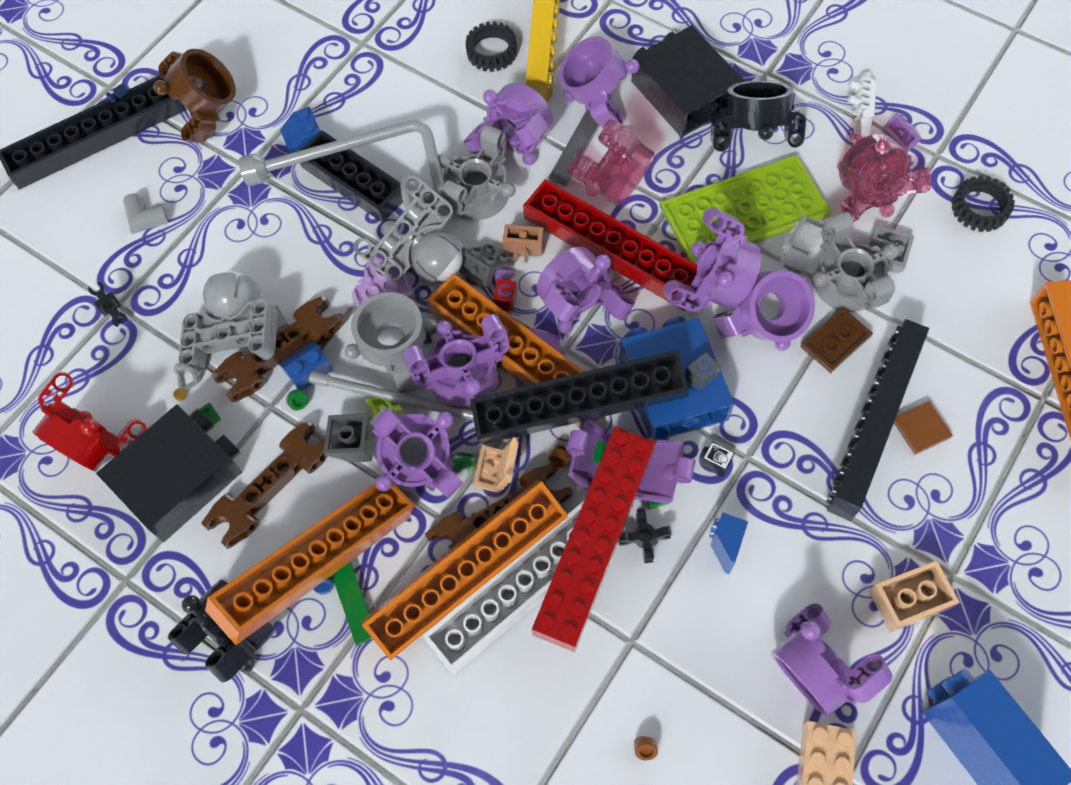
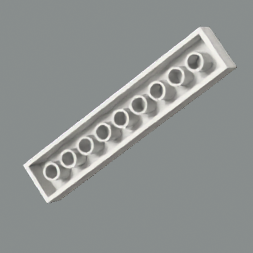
M584 501L567 514L569 517L423 635L426 643L453 676L544 599Z

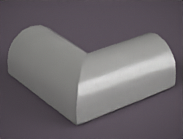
M128 194L124 197L123 202L129 229L132 234L169 223L163 204L146 209L144 199L139 194Z
M876 225L869 244L884 248L888 244L895 245L898 248V255L893 260H888V271L900 273L906 267L914 236Z

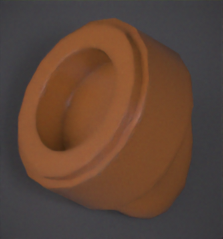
M557 444L550 451L548 459L550 463H556L558 467H566L569 463L570 455L562 444Z
M647 736L635 738V755L644 761L654 759L658 754L656 740Z

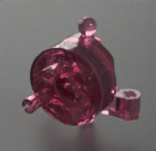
M860 131L853 132L850 135V140L855 144L847 151L842 161L838 163L837 169L839 170L842 186L852 194L841 200L842 213L848 212L853 222L857 221L866 210L872 207L880 208L881 216L885 218L891 217L895 212L892 203L896 202L899 196L907 193H926L931 189V170L926 167H919L909 171L912 156L892 137L886 134H873L865 137Z

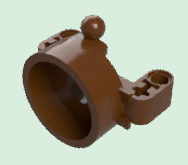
M189 49L184 53L172 51L159 64L158 72L160 77L164 78V81H156L153 85L154 91L158 95L168 93L171 99H178L188 108L191 119L182 127L181 137L186 142L203 143L215 132L216 122L220 121L218 113L234 99L236 95L235 82L225 65L215 56L204 50Z

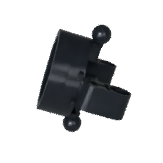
M746 81L730 86L727 91V107L719 108L720 112H716L711 118L710 139L715 150L723 152L728 149L731 129L744 128L758 131L760 139L769 140L777 126H784V138L791 147L797 148L801 146L805 139L806 117L800 109L795 108V105L792 104L793 88L787 84L774 81ZM798 134L795 139H790L792 135ZM719 138H724L722 143H716Z
M219 579L200 599L195 595H188L183 599L181 606L183 611L188 614L170 631L168 640L185 655L193 651L209 636L218 647L207 658L205 666L220 682H227L238 671L247 673L253 670L255 667L253 655L276 632L271 623L267 622L239 644L235 645L205 611L207 598L228 584L222 579Z

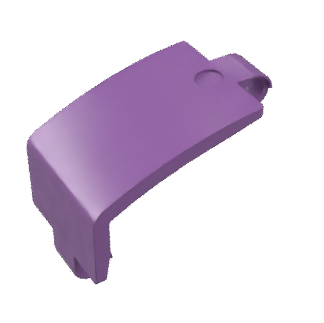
M591 420L583 421L580 430H572L570 432L566 450L573 456L568 476L587 491L599 466L593 462L596 442L603 441L608 444L612 433L605 432ZM650 439L656 441L655 449L635 500L672 503L676 483H690L692 481L696 461L695 459L693 461L682 457L685 447L682 442Z

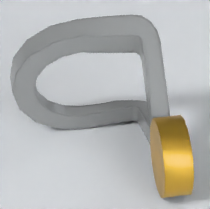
M178 363L174 367V372L178 377L179 388L173 392V396L177 401H183L187 398V390L200 382V377L192 367ZM178 369L190 372L194 381L183 387L182 377Z

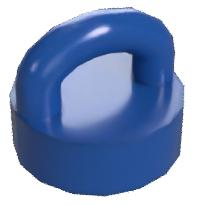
M332 576L313 590L320 595L330 593L334 587Z

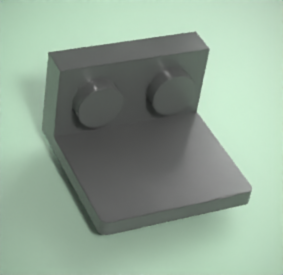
M486 244L481 247L463 250L462 265L458 272L481 287L489 288L494 271L514 266L515 261L509 258L508 254L496 250L495 246Z

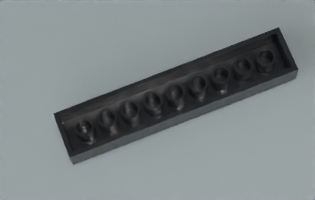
M158 75L128 89L129 93L120 99L116 96L113 103L107 99L0 149V161L8 177L20 190L186 110L178 99H171L168 93L165 95L156 94L153 88L154 83L158 80L164 81V78Z
M905 319L901 326L897 325L894 333L891 335L887 344L888 349L881 359V367L878 368L874 377L876 380L872 384L868 392V400L864 403L861 410V418L858 419L854 428L855 433L848 443L847 448L849 449L841 461L840 466L842 467L836 474L833 481L834 487L826 499V503L829 504L826 511L852 521L862 508L930 329L929 327Z
M674 350L470 399L477 440L484 445L690 396L679 350Z

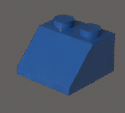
M309 106L293 112L280 131L289 153H294L301 150L320 132V129Z
M312 341L278 362V365L296 389L301 391L313 384L309 383L312 371L324 374L333 371L327 357Z
M722 512L720 519L715 518L709 537L713 538L711 547L724 572L730 574L736 562L748 521Z

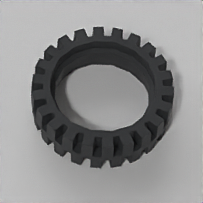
M490 21L486 22V25L481 23L479 28L477 26L473 27V30H470L469 35L466 36L465 44L468 60L473 66L476 65V68L479 70L482 68L483 71L489 69L490 72H494L496 68L497 71H500L501 67L503 69L507 68V64L511 65L512 60L516 59V35L508 25L504 26V23L500 22L499 25L495 21H493V24H490ZM487 38H499L508 43L505 51L494 56L483 55L475 50L477 43Z
M974 176L970 180L966 179L959 186L953 197L951 208L954 211V216H959L958 222L964 221L963 226L966 228L970 225V230L975 231L978 228V232H983L985 229L986 232H991L992 229L997 230L1003 226L1010 217L1015 204V200H1012L1014 198L1013 193L1009 194L1011 191L1009 187L1004 189L1006 184L1003 182L998 184L999 180L996 178L991 181L990 176H987L985 179L983 176H978V178ZM970 192L989 194L997 200L1001 211L995 216L977 214L966 204L965 195Z

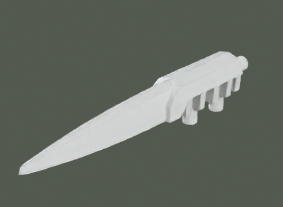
M869 72L864 73L857 81L851 80L848 84V87L853 88L854 92L857 93L855 96L850 95L847 99V102L853 104V107L856 108L852 115L857 116L853 119V174L856 190L860 188L866 166L872 118L875 113L876 81L870 78L871 74Z

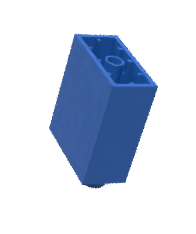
M674 317L666 321L662 328L649 332L644 327L635 328L627 332L624 338L620 340L619 359L621 363L674 350H679L684 375L687 366L706 352L717 363L699 318L686 321L684 317ZM721 370L718 377L700 391L695 386H691L686 380L690 397L639 408L638 411L648 438L663 440L729 421L734 402Z
M964 668L953 676L945 678L926 692L934 703L922 711V714L977 785H1068L1071 783V768L991 670L973 677Z

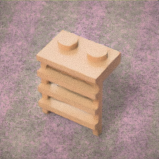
M513 437L503 450L485 445L480 446L472 481L473 487L499 494L501 490H504V487H507L508 483L511 482L519 444L517 438Z

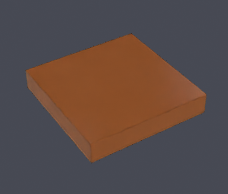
M930 401L896 416L894 421L895 426L915 455L951 439L953 436Z

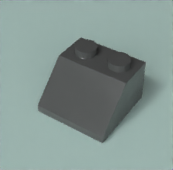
M368 413L328 415L323 454L348 462L372 461L375 434L372 432L374 427L369 423L372 420L371 416Z

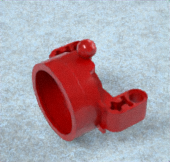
M63 371L57 372L38 395L40 409L45 415L32 433L61 454L97 472L110 454L115 457L121 452L119 443L124 444L128 440L125 436L126 433L131 438L136 439L147 430V427L141 420L132 419L126 423L118 436L109 432L104 426L93 419L90 412L71 408L61 401L71 389L73 380L68 373ZM59 376H66L69 381L65 387L56 385L55 382ZM51 385L57 391L62 392L60 395H58L57 392H55V394L52 397L54 400L53 403H44L45 400L43 396H49L53 392L52 389H49ZM134 424H140L142 430L138 434H132L131 427ZM131 439L128 440L127 446L132 443Z

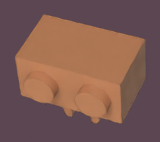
M505 224L502 240L504 253L514 254L515 262H517L519 256H524L525 263L528 262V255L542 256L544 244L543 227Z

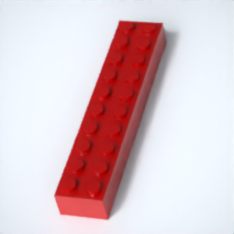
M546 179L523 204L524 219L538 227H543V230L574 248H587L596 258L602 254L607 255L611 260L609 268L669 303L670 301L663 292L664 285L668 281L675 280L690 286L697 274V264Z
M614 427L531 629L533 636L574 653L576 652L651 461L656 441Z

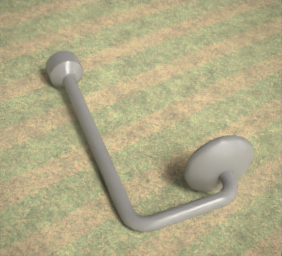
M409 120L269 160H265L255 153L239 158L241 175L247 186L251 187L264 183L269 171L406 133L419 132L425 147L433 190L441 196V190L444 185L433 133L427 124L419 120ZM407 176L403 177L400 181L405 210L414 200L404 188V181ZM413 180L408 183L407 187L409 190L414 191L418 189V185ZM430 193L423 196V201L428 204L434 201L433 194ZM426 214V216L422 219V221L418 224L419 227H420V225L425 221V219L427 218V214Z

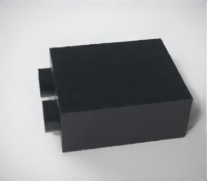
M692 25L680 32L671 31L661 42L650 48L648 46L640 48L632 58L638 61L640 67L638 72L632 74L631 82L681 138L711 122L712 116L716 112H720L719 108L727 107L728 88L734 84L745 82Z
M176 404L96 474L151 533L162 542H165L242 473L233 461L241 452L224 434L216 441L207 434L214 425L198 408L188 415Z

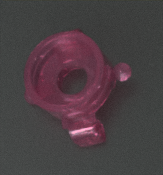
M610 119L607 120L598 136L599 142L608 148L601 161L596 163L587 155L577 152L568 165L567 172L586 186V194L593 198L600 194L615 206H619L639 184L648 170L655 153L638 140L630 126L622 125L616 120Z

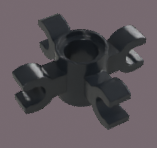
M97 281V284L100 286L97 291L92 290L90 286L87 287L92 295L98 297L94 303L105 317L108 314L112 316L111 320L114 326H119L116 322L117 317H123L125 321H128L127 316L117 310L122 306L111 291L107 294L104 292V286L101 281Z
M645 508L637 509L636 520L638 527L636 532H622L619 546L636 543L638 547L642 548L644 563H653L652 544L654 540L671 539V526L654 529L652 525L647 523ZM646 532L650 535V538L644 540L640 538L639 534Z

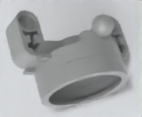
M488 124L484 126L481 132V150L478 154H469L462 157L454 156L451 160L446 154L438 155L441 168H445L441 197L450 203L453 212L469 220H484L495 216L505 207L508 198L515 195L516 192L515 186L508 182L507 171L503 166L506 158L503 157L506 151L505 132ZM481 172L488 177L484 183L479 185H470L464 181L468 174Z
M843 212L828 218L824 224L821 233L824 243L820 245L824 253L820 258L815 273L811 277V282L822 301L834 309L840 310L843 307L848 312L864 309L871 310L888 303L895 292L894 281L887 275L889 267L888 260H893L897 257L898 248L895 245L888 244L881 250L878 246L870 247L864 243L852 241L849 235L853 228V220L848 212ZM846 261H856L864 267L865 275L860 277L850 276L843 271L841 264Z
M395 292L375 294L364 300L353 314L351 331L356 344L347 345L345 355L352 360L358 358L361 354L363 359L379 366H385L387 373H392L399 393L419 388L415 386L403 358V352L406 348L413 345L422 348L424 340H426V333L429 335L436 333L438 323L434 319H427L423 323L418 306L405 295ZM395 327L403 331L402 339L394 345H383L378 341L381 332L387 328Z

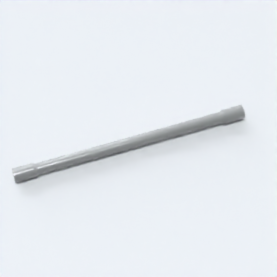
M312 371L309 377V383L326 387L330 386L439 413L449 412L452 416L474 421L471 409L336 378L316 371Z

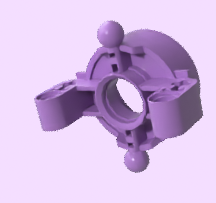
M596 36L584 39L567 53L561 63L558 77L560 85L565 90L563 97L569 103L576 100L578 103L584 104L585 109H590L592 118L605 131L622 125L624 120L620 110L611 102V92L616 88L620 80L626 79L627 73L635 74L638 72L640 65L635 59H629L626 62L603 37Z
M509 83L498 93L491 89L486 90L483 93V101L488 104L487 117H484V122L479 124L467 136L464 144L471 154H478L481 150V132L484 126L488 124L504 131L506 143L516 148L517 154L523 155V163L528 166L533 165L536 162V155L532 151L550 131L553 124L552 112L547 102L534 89L520 83Z
M711 207L703 213V222L710 230L719 235L715 242L708 241L705 244L698 241L692 245V254L698 257L696 261L697 274L690 286L671 280L663 287V292L670 303L691 312H696L702 307L707 309L710 302L725 308H734L739 305L753 288L761 265L760 249L755 243L746 240L747 236L744 235L745 228L743 224L733 215ZM718 217L714 223H711L713 218Z
M571 248L556 256L541 273L537 283V294L550 311L560 320L558 329L561 333H570L573 330L572 322L578 320L579 312L586 311L593 305H603L613 317L619 320H625L633 308L635 301L620 285L612 282L610 276H607V269L611 265V260L607 255L602 254L596 258L587 248Z
M790 271L761 272L758 274L750 293L739 304V307L732 311L728 310L715 315L713 321L721 337H733L738 334L745 337L751 334L760 340L773 341L778 350L784 351L790 347L791 340L801 336L810 326L815 312L814 294L806 276H800ZM773 293L778 298L780 306L777 315L769 320L761 313L760 304L765 295Z
M492 314L482 320L481 325L484 336L481 337L463 335L460 330L452 331V325L448 321H440L436 326V331L440 336L435 339V346L430 350L426 359L419 346L413 345L406 348L403 352V358L415 386H425L426 390L431 389L440 401L453 406L471 405L470 399L489 395L494 390L498 381L496 363L504 360L502 354L506 353L509 349L507 332L499 317ZM469 355L472 357L469 363L461 367L447 365L450 359L457 356Z
M384 407L369 422L374 427L372 432L376 435L374 440V456L378 466L384 473L378 476L375 481L378 490L388 491L394 482L400 486L408 487L427 484L432 490L437 488L448 499L454 494L463 482L452 472L454 468L447 463L450 445L445 429L453 424L452 414L442 412L438 415L437 421L418 412H402L398 414L394 410L390 411ZM410 437L422 438L427 446L426 456L416 464L404 462L400 455L401 445Z
M813 603L805 607L788 622L784 632L787 639L775 648L771 655L799 692L822 715L829 717L847 700L853 705L857 704L856 701L858 703L870 701L892 681L893 676L883 657L878 654L867 656L852 670L847 667L834 650L820 639L830 629L831 621L822 606Z

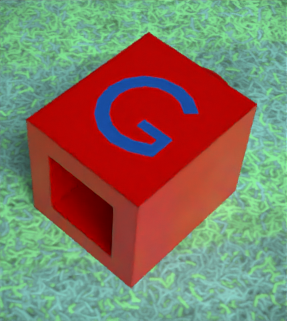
M497 279L493 303L502 310L514 311L517 296L516 281Z

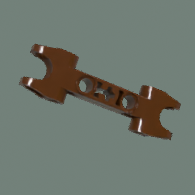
M325 295L315 298L296 309L293 314L296 321L276 334L275 353L270 359L260 362L262 358L253 352L247 356L242 352H235L226 358L211 376L217 384L229 379H236V383L229 389L226 395L232 403L253 395L264 386L265 380L262 375L275 368L278 362L311 340L317 345L325 343L335 335L346 321L341 313L334 314L328 318L321 317V314L328 308L330 303Z
M310 420L291 430L281 440L279 448L284 452L256 477L236 498L231 493L223 495L203 519L201 524L208 531L221 523H229V530L221 541L227 549L235 546L255 531L260 523L255 515L302 469L311 474L326 460L327 456L323 454L325 439L316 445L308 444V439L316 428ZM284 466H289L287 470L281 471ZM258 495L255 501L250 502L253 496Z
M556 463L534 468L519 478L518 481L522 488L480 510L465 520L459 511L442 518L425 533L428 541H434L443 537L448 538L452 542V549L477 529L475 524L478 521H487L537 480L543 482L560 505L573 495L571 487L555 491L546 485V481L558 471Z

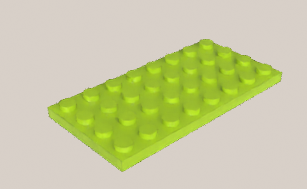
M797 155L660 202V208L686 258L695 264L698 257L692 254V245L698 241L705 244L708 241L715 242L719 235L710 230L703 222V213L708 208L714 207L736 217L745 228L744 235L747 236L746 240L752 243H758L830 217L832 213ZM718 217L713 218L711 223H714Z

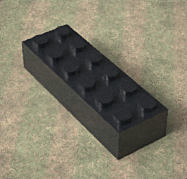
M321 130L301 150L337 140ZM351 149L300 163L303 169L382 223L403 203L400 182Z

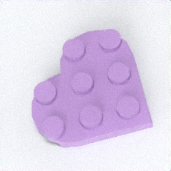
M376 254L373 259L376 265L383 264L384 256ZM369 263L364 268L365 277L357 281V285L354 291H352L353 300L357 307L367 298L384 292L400 293L410 299L416 297L406 273L400 280L391 281ZM391 267L389 275L392 278L398 277L400 274L399 268Z

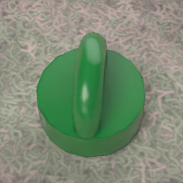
M295 389L288 393L286 403L291 409L299 411L306 407L308 397L303 391Z

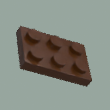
M842 307L808 337L800 347L831 374L869 340L873 332Z

